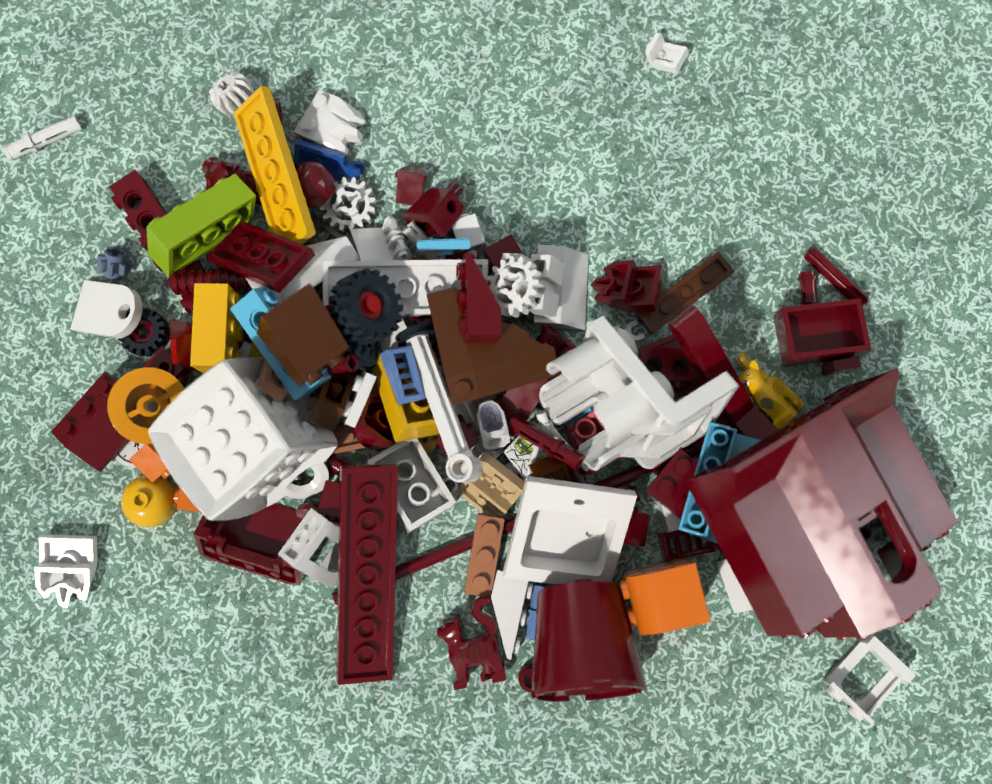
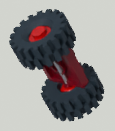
M370 268L363 269L340 279L331 290L335 295L329 297L328 303L330 304L325 306L342 336L348 334V340L352 343L358 341L360 345L370 344L389 337L393 334L392 332L397 331L400 327L397 323L402 322L403 316L399 315V312L403 311V305L398 304V300L402 299L400 293L395 294L394 289L397 287L394 282L389 284L387 282L389 277L385 274L380 276V271L378 270L370 271ZM316 292L323 303V294Z

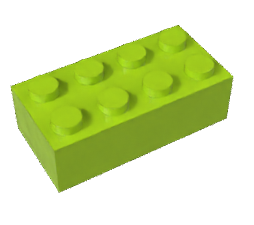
M236 174L220 179L215 186L206 191L198 192L190 201L185 204L176 205L170 213L163 217H157L147 226L148 255L170 277L173 271H180L213 250L241 221L252 224L256 195Z

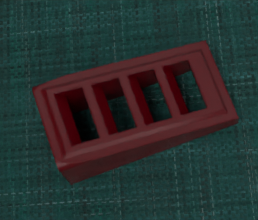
M681 530L658 533L661 556L664 561L716 552L715 548L708 542H706L707 547L702 548L700 538L694 536L696 549L692 550L689 533ZM679 536H684L686 551L681 550ZM669 538H674L676 553L671 552Z

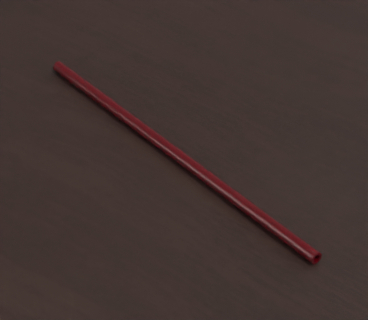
M705 437L693 442L682 450L690 457L700 454ZM671 457L655 468L646 469L637 465L591 485L619 488L662 470ZM516 516L504 521L502 536L513 532ZM473 534L395 566V581L471 550ZM337 590L332 593V597L336 605H338Z

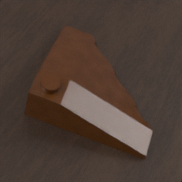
M452 287L426 294L453 405L487 397L560 374L559 371L551 375L546 370L548 363L557 359L554 347L546 342L541 344L531 338L528 331L513 322L509 325L501 320L502 336L497 343H463V334L458 332L459 317H462V307L457 305L458 290Z

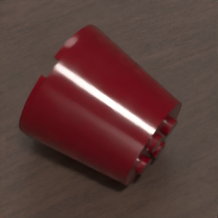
M579 579L572 583L553 585L538 592L531 687L533 700L569 702V696L584 695L585 701L631 696L647 691L644 672L620 585L612 582Z

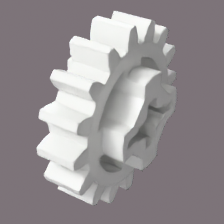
M342 177L341 184L334 181L333 184L336 186L335 192L324 203L326 205L320 207L321 212L325 213L323 218L326 223L331 221L330 226L332 229H336L339 226L342 234L345 233L346 228H364V222L371 224L372 220L369 215H376L375 208L371 206L377 204L376 199L372 198L374 195L372 189H366L367 185L364 181L358 185L355 177L352 178L351 182H347L346 178ZM349 202L352 204V207L348 209L345 203ZM364 203H365V208H364L362 214L360 215V214H359L360 208H361L362 206H364ZM342 218H349V219H351V220L345 221V220H341V219H342Z
M510 256L509 262L504 259L500 260L501 267L493 266L494 276H487L486 279L491 281L489 288L501 308V314L507 317L511 315L515 318L519 317V312L525 315L529 314L528 306L536 308L535 298H542L543 296L538 292V288L544 287V283L538 280L543 276L542 272L536 270L537 265L524 257L518 259ZM516 270H523L524 273H516ZM505 300H507V301H509V302H510V301H513V303H512V304H506L504 301H505Z

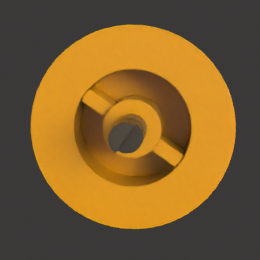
M144 367L132 370L120 377L109 393L107 402L109 419L118 433L126 439L140 444H153L148 435V429L167 406L185 389L176 377L162 369Z

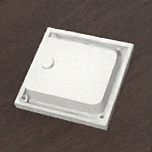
M526 476L503 568L504 578L550 584L572 583L579 579L612 582L637 499L635 491Z

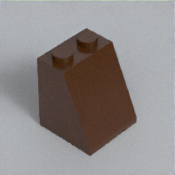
M310 283L263 314L257 330V335L299 387L305 383L309 385L314 384L323 376V370L329 366L334 369L346 360L344 355L349 346Z

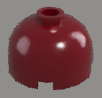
M305 161L295 163L294 166L307 207L309 208L313 205L316 208L321 207L335 192L336 186L333 183L334 181L337 182L336 177L319 162Z
M378 395L375 398L372 396L368 397L356 427H352V431L356 439L364 447L370 450L383 451L398 442L395 443L381 396Z

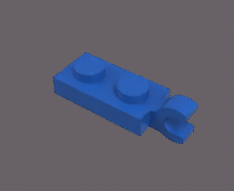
M298 140L295 143L294 164L305 161L319 162L330 170L339 181L342 180L344 175L359 179L360 174L364 173L365 163L346 161V153Z

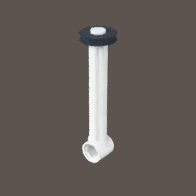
M432 323L413 325L399 332L395 340L400 341L397 345L398 347L412 345L423 389L448 456L446 473L455 482H475L482 474V463L469 450L429 341L436 336L435 330H433L434 326ZM463 462H466L468 465V471L465 475L461 473Z

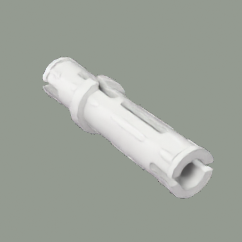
M74 114L32 134H23V138L3 145V150L7 157L14 161L30 152L37 153L39 148L81 131L83 128Z

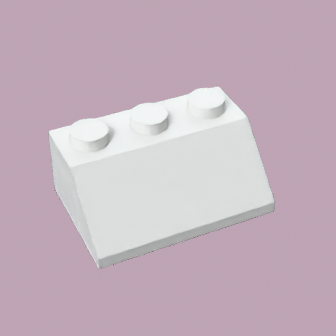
M538 245V255H552L563 262L565 266L562 284L555 285L554 293L560 295L556 317L534 314L533 328H541L544 323L553 329L585 331L589 255L566 246Z

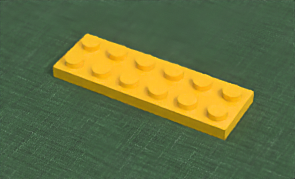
M260 86L233 114L270 232L303 244L316 234L314 224L270 87Z

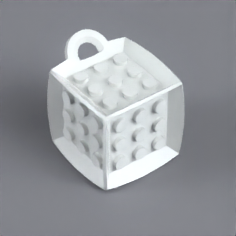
M239 357L222 360L182 391L148 429V435L166 468L191 502L208 520L222 521L242 518L263 510L285 496L294 499L309 498L321 492L324 488L325 480H329L328 467L325 461L338 446L334 433L308 422L311 410L307 409L311 399L309 395L294 400L287 390L286 397L278 403L257 386L264 362L263 358ZM310 467L314 471V478L310 483L301 486L291 483L307 468Z

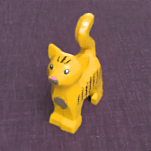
M745 352L738 355L737 361L745 370L739 376V379L756 406L772 419L773 425L779 430L797 415V411L806 405L805 402L779 377L769 376L759 367L755 360L750 362Z

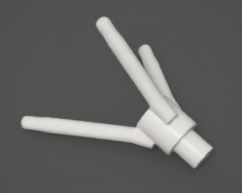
M546 410L537 412L538 423L536 426L556 439H563L555 429L552 420L548 419ZM535 445L529 464L536 462L539 447ZM583 462L581 467L584 471H588L589 467ZM529 466L527 469L526 476L531 474Z

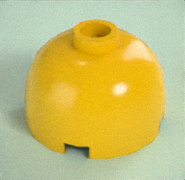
M145 475L135 478L125 487L122 493L121 507L123 513L130 522L141 527H158L165 524L176 511L177 504L174 501L176 489L168 479H164L161 476L153 483Z

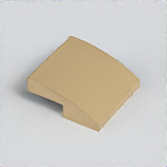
M485 451L479 458L482 463V474L479 479L472 483H461L456 492L482 513L504 516L521 495L525 481Z

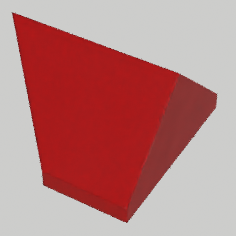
M170 320L172 364H180L201 373L190 366L192 324L179 320Z

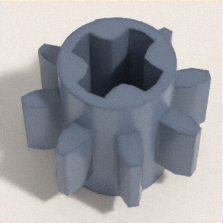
M109 247L104 250V255L98 254L97 266L100 267L99 272H103L105 277L117 280L123 278L125 272H131L132 261L129 260V254H126L123 249Z

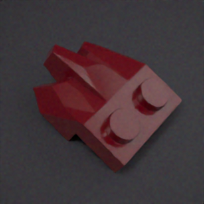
M634 260L618 261L603 268L604 272L608 275L607 277L597 278L591 284V287L599 292L594 299L600 303L629 313L652 312L657 309L664 269L662 265L637 267Z

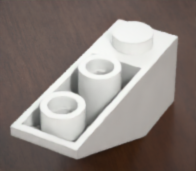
M497 569L491 599L506 657L511 660L512 653L518 654L521 637L516 636L518 626H524L527 610L522 609L524 599H530L533 583L504 578L503 570Z

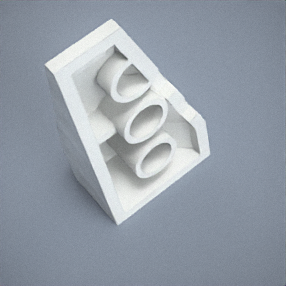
M344 236L307 245V247L312 248L315 256L280 293L269 289L278 297V303H281L309 283L314 289L323 283V261H359L358 253L348 238ZM246 278L252 289L265 287Z

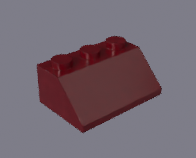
M104 371L51 431L65 448L99 472L108 465L129 441L118 433L108 416L107 402L109 393L119 378L107 371Z

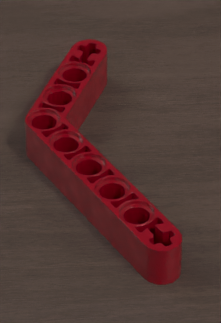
M688 306L668 324V327L700 381L705 385L727 371L739 385L721 412L723 419L731 422L729 426L737 429V434L762 440L776 432L778 429L753 404L703 314L694 306Z

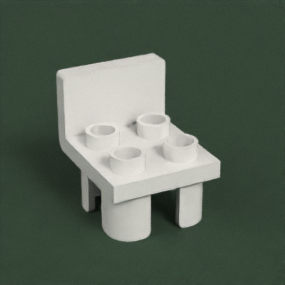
M601 316L588 324L581 345L548 363L546 370L551 375L559 371L563 374L543 385L540 389L539 397L543 409L546 410L548 417L556 425L565 423L593 405L594 413L601 421L605 430L582 443L577 450L585 455L584 463L590 469L597 471L618 457L635 458L643 468L652 469L672 457L679 449L686 448L707 433L709 422L715 423L739 385L725 371L675 403L673 401V389L669 381L658 371L650 373L637 357L638 349L631 335L624 329L615 331L605 317Z

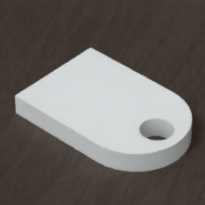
M84 280L70 330L116 339L126 337L134 331L141 319L143 310L142 299L137 291L124 285ZM130 308V313L126 318V312Z

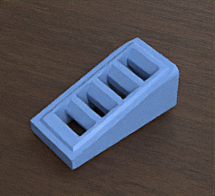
M412 345L382 352L380 354L382 364L398 404L402 405L426 399ZM401 358L403 363L396 364L395 359ZM398 369H406L407 373L399 374ZM402 379H410L411 383L402 385ZM414 389V394H404L403 390Z

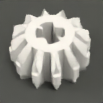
M235 71L233 73L227 72L224 77H219V80L213 83L214 87L209 91L211 95L210 100L215 108L229 116L254 93V88L247 77Z

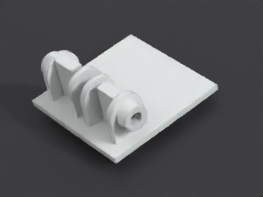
M392 216L386 217L383 226L380 228L350 229L360 261L412 260L403 233L398 227L399 222Z

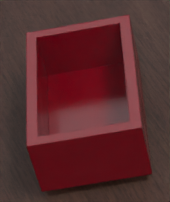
M861 298L782 307L773 317L782 367L829 362L858 356L861 358L871 350Z

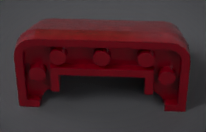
M307 502L299 505L298 509L294 510L272 504L254 514L222 521L208 520L203 515L193 535L199 553L209 560L290 585H300L304 573L292 567L278 553L309 510L312 508L318 512L319 506Z

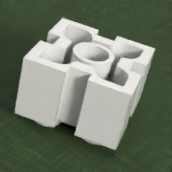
M503 253L502 259L509 262L510 256H514L518 259L524 257L537 265L536 270L543 274L538 279L544 283V287L538 288V292L543 296L542 298H535L534 301L537 307L528 306V311L535 315L556 317L560 295L554 293L555 285L562 284L565 264L552 255L531 254L530 259L523 254ZM516 270V273H524L523 270ZM507 300L504 301L506 304H512V303H513V301H510V302L507 301Z

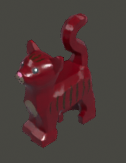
M480 596L472 604V615L477 622L486 626V633L473 638L463 639L464 625L459 614H455L454 619L446 621L437 628V636L448 645L449 660L457 675L453 680L454 690L467 688L470 666H483V671L480 674L481 682L492 679L493 683L506 681L504 660L498 646V626L493 617L482 611L484 606L492 603V599L488 596Z

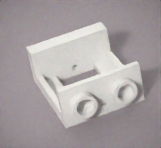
M311 508L278 555L295 569L333 588L338 581L339 527ZM327 536L336 543L321 565L310 560V558Z
M871 635L868 638L859 640L823 679V682L828 686L826 692L837 702L843 700L849 706L846 711L858 722H861L863 719L873 724L875 721L870 717L872 713L901 681L910 683L916 675L879 639ZM870 651L888 671L863 699L853 701L842 691V681L866 653Z

